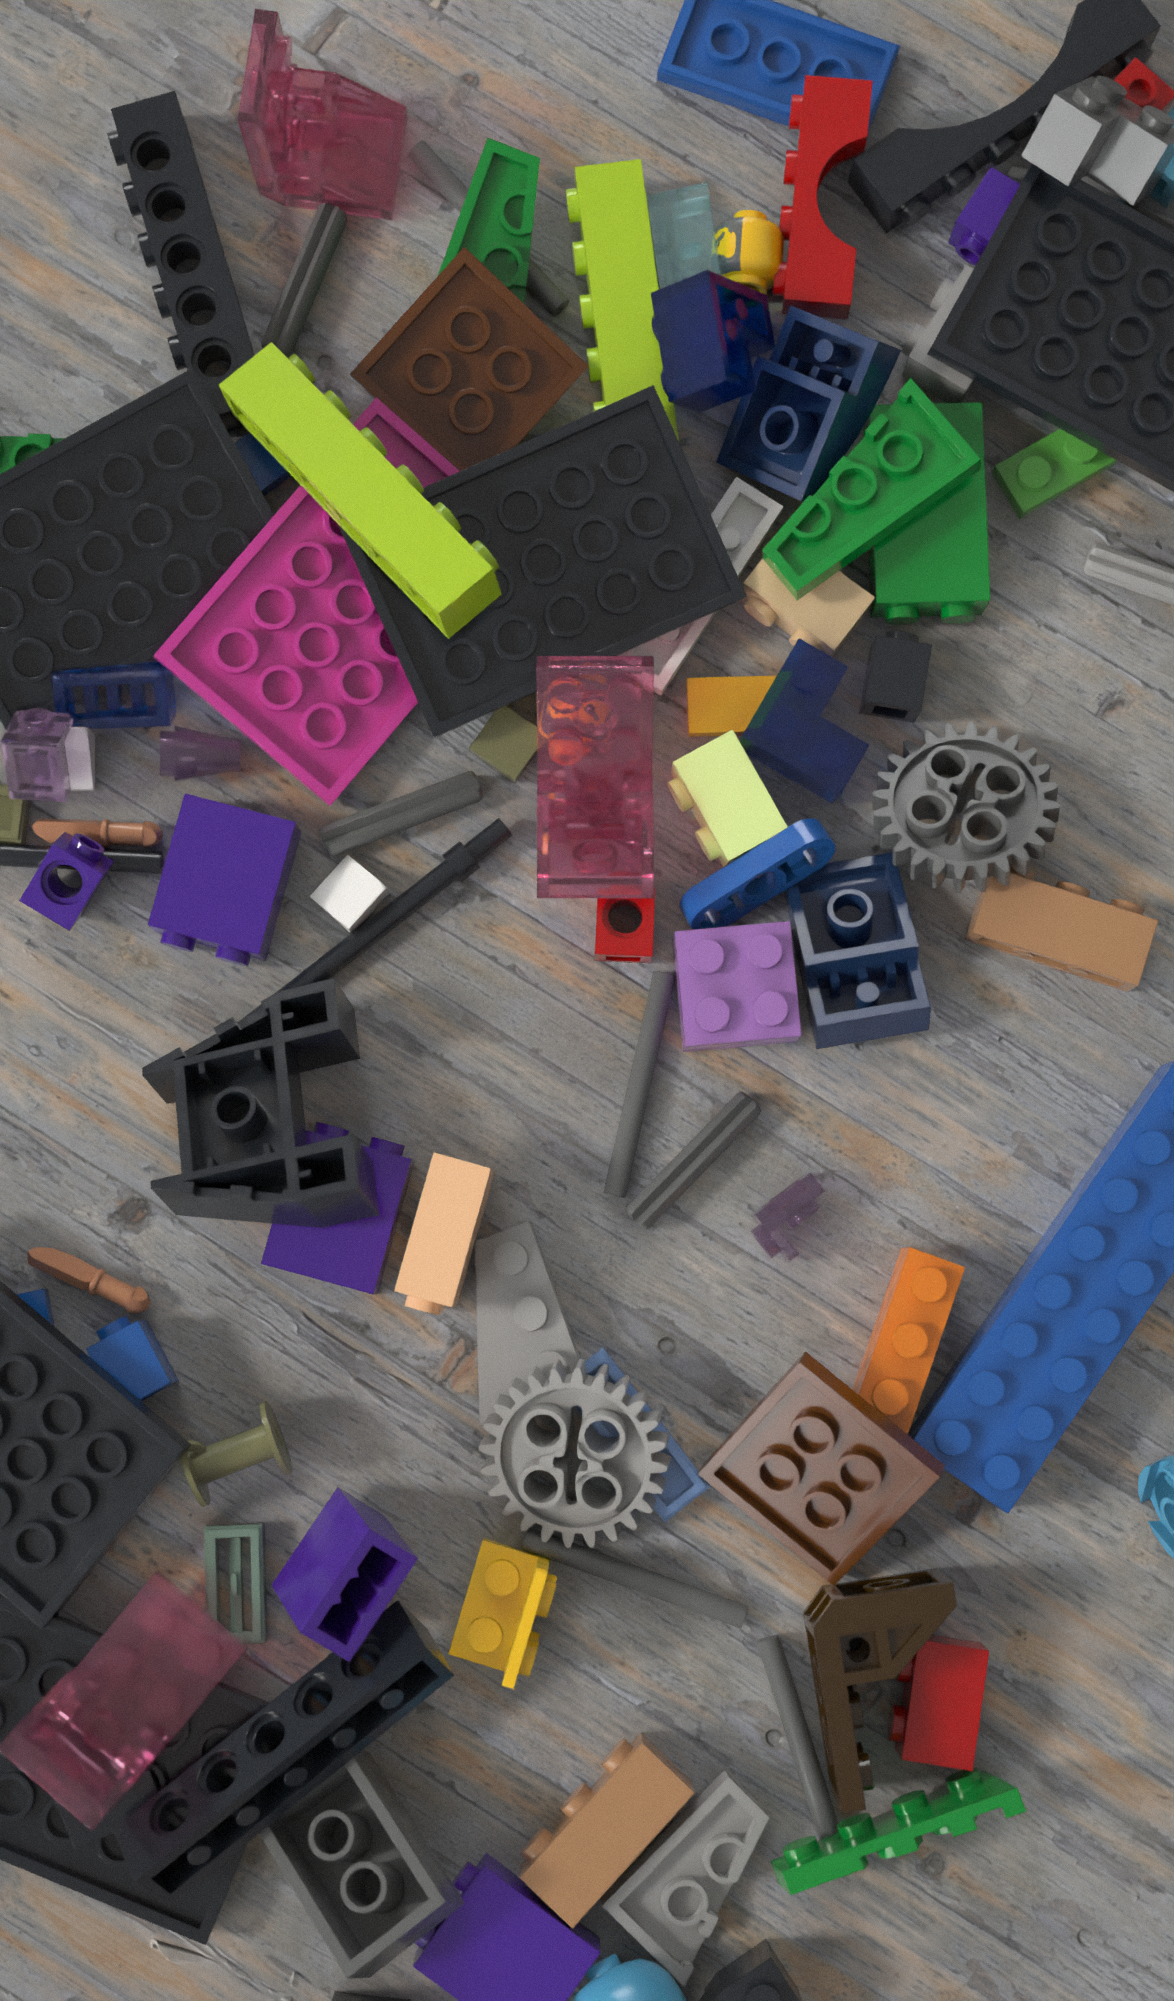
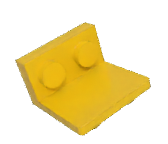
M483 1538L448 1654L504 1671L502 1686L514 1689L518 1674L529 1677L540 1633L531 1630L535 1615L547 1618L557 1585V1576L548 1573L550 1559Z

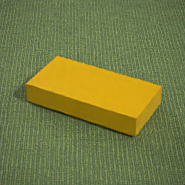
M799 675L687 678L688 737L721 736L732 729L736 735L800 734Z

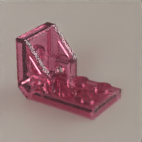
M255 9L238 123L259 194L287 207L317 210L321 203H329L343 209L347 215L392 220L408 118L406 106L336 72L298 68L297 64L291 63L292 39L291 36H284L279 13L277 11Z
M537 656V898H654L653 656Z
M157 1571L80 1664L68 1671L12 1730L0 1745V1751L93 1831L130 1792L248 1647L168 1578Z

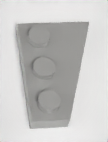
M531 1221L475 1241L480 1425L484 1424L489 1414H497L492 1406L499 1394L511 1397L508 1388L515 1377L529 1385L528 1375L532 1367L537 1365L548 1378L555 1360L560 1359L567 1374L574 1372L579 1359H581Z
M726 1770L692 1802L600 1898L602 1906L683 1987H685L694 1969L692 1963L705 1937L709 1939L719 1919L717 1913L732 1883L738 1882L769 1820L765 1809Z

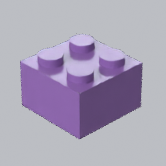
M790 921L674 932L672 943L683 1052L794 1043L802 1036Z

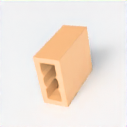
M433 1153L394 1290L407 1295L404 1306L435 1315L442 1314L444 1305L449 1307L458 1306L495 1175L491 1168Z

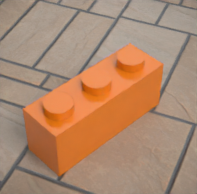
M911 1247L901 1248L852 1388V1390L907 1435L965 1270L964 1266Z

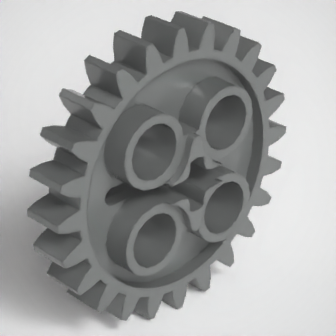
M974 722L968 724L965 735H957L951 723H946L944 737L939 739L930 730L925 729L923 730V745L921 747L906 739L903 741V757L890 754L887 757V771L878 772L877 790L873 791L872 810H874L873 828L880 831L881 849L893 848V865L895 867L911 861V879L915 880L921 877L926 871L932 873L933 889H937L945 878L953 879L956 893L962 892L966 880H974L979 891L985 892L987 877L994 876L1003 886L1009 885L1010 868H1013L1018 873L1027 875L1029 873L1030 857L1042 860L1045 856L1046 842L1054 841L1060 803L1057 802L1058 783L1049 782L1050 765H1036L1038 750L1035 747L1019 753V736L1016 734L1004 743L998 741L997 726H993L984 737L977 735V728ZM976 769H984L975 785V799L970 800L966 806L957 841L954 845L949 846L947 843L955 830L956 814H960L966 804L972 776ZM952 774L956 777L943 778L939 775ZM995 790H1007V791H1009V792H1011V793H1008V794H997V793H995V792H993V791H995ZM933 819L938 822L933 824H924L920 822V820ZM986 835L993 839L983 841L974 838V836Z

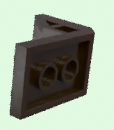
M937 1568L841 1582L835 1586L832 1584L822 1585L803 1611L829 1784L842 1813L866 1810L864 1791L874 1790L868 1753L863 1752L861 1741L856 1742L854 1730L864 1728L860 1697L858 1691L854 1692L853 1685L896 1678L957 1607L953 1581ZM860 1637V1644L855 1649L850 1650L849 1641Z

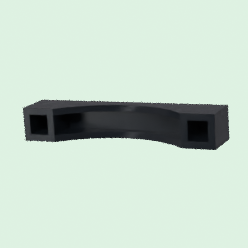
M1083 0L1075 8L1063 45L1055 60L1040 79L1015 101L988 116L957 126L933 129L897 128L853 159L847 183L886 234L901 223L905 227L912 226L929 212L932 207L930 203L946 192L952 197L963 191L975 179V172L991 162L994 166H998L1009 159L1019 149L1020 141L1034 132L1055 93L1091 76L1094 78L1104 76L1111 79L1124 70L1135 57L1145 64L1153 54L1151 47L1161 25L1142 0Z

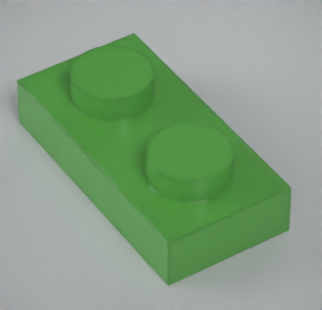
M1058 429L996 464L991 473L1019 519L1114 466L1117 460L1062 429Z

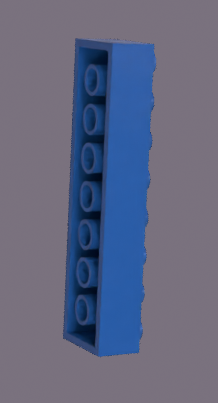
M1174 1061L1161 1065L908 1432V1435L945 1465L944 1470L1007 1514H1009L1174 1272Z

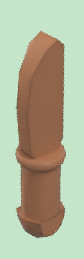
M39 818L32 825L36 835L52 844L64 832L72 836L76 833L85 835L102 844L103 847L115 844L143 845L144 848H150L157 845L163 837L162 829L151 821L127 823L110 822L109 819H103L101 823L98 820Z
M35 1247L28 1251L27 1261L30 1266L81 1290H88L91 1296L98 1295L126 1308V1312L131 1314H139L149 1308L151 1300L142 1287L138 1286L136 1288L106 1274V1271L102 1268L98 1270L83 1260L54 1248Z

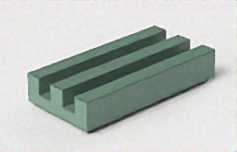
M265 1523L212 1524L204 1526L206 1646L266 1643ZM242 1537H250L252 1631H244ZM219 1538H229L231 1632H221Z

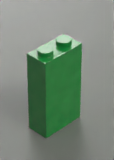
M982 402L933 403L981 458L980 470L868 550L869 593L875 597L870 608V618L885 617V623L908 625L918 622L919 617L941 616L943 623L962 624L974 621L975 615H982L989 604L990 579ZM892 404L875 405L863 426L864 436L865 430L880 413L883 415Z

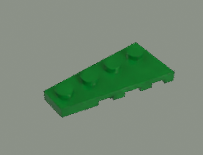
M487 137L438 275L465 247L524 304L540 164L539 157Z
M910 378L899 390L898 398L883 415L880 413L865 430V436L847 457L843 455L830 470L829 478L813 496L809 495L762 549L763 560L798 601L979 471L981 458Z
M973 1767V1771L960 1770L951 1774L945 1779L946 1787L926 1795L924 1790H916L897 1797L891 1802L892 1810L872 1818L870 1813L849 1817L837 1825L839 1832L819 1841H817L815 1836L797 1839L783 1847L784 1856L770 1862L778 1884L787 1893L793 1895L864 1870L869 1864L866 1858L868 1854L877 1852L878 1857L881 1859L897 1858L919 1850V1845L923 1843L922 1835L930 1832L934 1835L952 1833L953 1837L976 1830L977 1825L975 1821L978 1819V1815L1002 1808L1007 1819L1026 1812V1808L1017 1787L986 1771L979 1772L978 1768Z

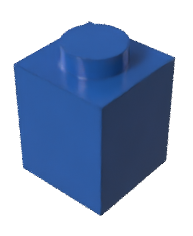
M128 1316L119 1318L96 1331L100 1341L86 1348L90 1358L141 1401L179 1381L147 1320H138L131 1324Z

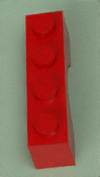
M805 75L803 95L792 94L789 129L799 130L798 149L786 151L783 185H794L792 206L781 205L779 229L784 240L789 241L787 262L782 261L780 263L778 272L774 277L773 295L783 296L782 314H788L790 306H793L819 317L848 319L852 301L856 248L841 241L826 226L818 208L817 192L823 180L834 168L864 152L868 134L872 80Z

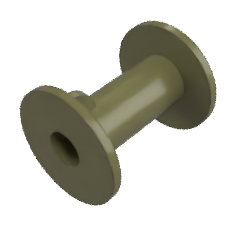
M267 1401L259 1404L263 1424L210 1445L204 1446L201 1442L190 1440L185 1433L180 1434L191 1443V1446L182 1455L180 1460L190 1488L202 1507L210 1504V1493L207 1483L271 1458H276L279 1467L285 1475L292 1473V1463L283 1433Z

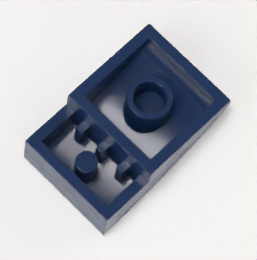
M790 306L770 360L757 355L716 463L804 502L809 495L813 496L829 478L830 470L843 455H846L858 437L891 375L901 350Z
M893 852L827 863L819 870L785 890L796 956L816 1049L929 1030L931 1005L918 960L919 944L898 866L895 867L893 865Z

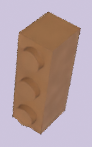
M1010 868L1009 885L1007 886L999 883L994 876L987 877L986 891H979L964 940L1127 992L1139 985L1158 923L1156 919L1143 916L1145 909L1142 906L1120 899H1112L1109 905L1089 898L1090 891L1069 882L1059 881L1056 887L1035 881L1036 874L1029 870L1027 875H1023Z
M642 1733L632 1743L628 1742L625 1738L620 1740L601 1763V1766L606 1770L591 1788L585 1782L580 1784L560 1809L566 1816L551 1832L545 1827L538 1830L520 1852V1855L525 1859L521 1864L520 1879L572 1929L695 1793L692 1781Z

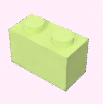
M733 729L673 761L671 774L674 779L667 782L669 790L682 812L689 809L692 810L701 826L700 829L695 831L696 838L710 861L719 858L722 866L725 867L788 827Z

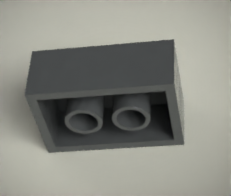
M362 1750L259 1833L347 1979L370 1978L465 1904L380 1768L367 1751Z

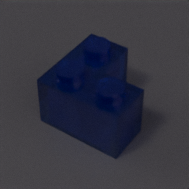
M708 269L651 293L654 311L652 329L659 342L663 365L661 383L668 396L669 403L700 413L756 391L751 358L771 351L775 347L767 295Z
M799 638L739 741L746 754L833 804L842 794L867 751L869 744L820 716L848 666Z

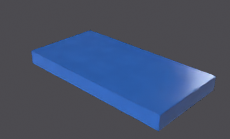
M684 0L658 68L657 80L788 127L792 94L803 95L805 75L872 80L868 124L869 134L896 62L900 45L772 0Z

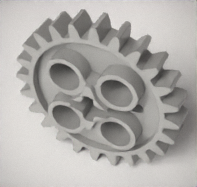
M557 1359L551 1367L548 1378L536 1365L532 1367L528 1375L529 1385L515 1377L508 1388L511 1397L499 1394L492 1406L497 1414H489L484 1422L483 1429L491 1435L484 1436L479 1445V1451L491 1455V1457L485 1460L481 1468V1474L498 1476L492 1483L488 1493L490 1497L505 1494L508 1496L502 1511L504 1516L513 1514L518 1510L524 1514L520 1526L521 1531L528 1530L535 1522L542 1525V1542L546 1543L554 1531L562 1532L565 1548H570L575 1535L582 1533L586 1543L592 1548L595 1547L600 1530H603L606 1536L612 1542L618 1540L621 1531L620 1522L632 1530L637 1529L641 1518L639 1511L651 1514L656 1503L653 1494H662L667 1479L659 1473L668 1470L671 1456L658 1451L666 1448L669 1433L652 1431L659 1424L662 1414L660 1410L643 1413L642 1408L645 1405L648 1393L642 1391L630 1397L626 1393L630 1380L628 1375L620 1378L615 1384L608 1382L609 1369L606 1364L600 1367L595 1376L587 1374L585 1360L579 1359L574 1372L567 1374L560 1359ZM573 1406H579L582 1409V1425L577 1444V1456L582 1461L575 1478L576 1501L569 1500L567 1496L573 1456L572 1450L567 1448L574 1433ZM542 1414L549 1415L557 1420L560 1429L557 1431L544 1430L537 1424L534 1417ZM595 1421L610 1422L616 1427L619 1435L615 1437L601 1436L595 1431L592 1423ZM535 1470L549 1472L554 1476L557 1484L550 1486L540 1484L535 1480L532 1472ZM598 1476L607 1478L613 1483L615 1490L611 1492L599 1491L592 1486L589 1479Z

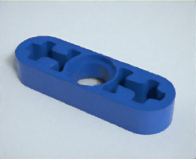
M813 818L800 820L691 887L681 898L679 908L692 930L727 927L822 868L834 855L835 844L819 820Z

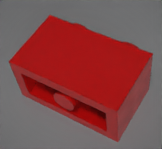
M932 1635L897 1675L896 1681L904 1682L901 1706H891L887 1737L888 1741L895 1742V1750L902 1760L973 1771L989 1650L983 1644L975 1641Z

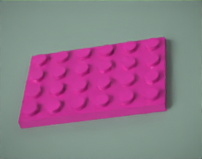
M377 397L353 423L359 431L365 427L369 428L384 445L388 453L385 458L396 469L402 464L405 465L416 476L423 488L460 472ZM301 485L154 654V658L328 806H331L418 703L339 529V525Z

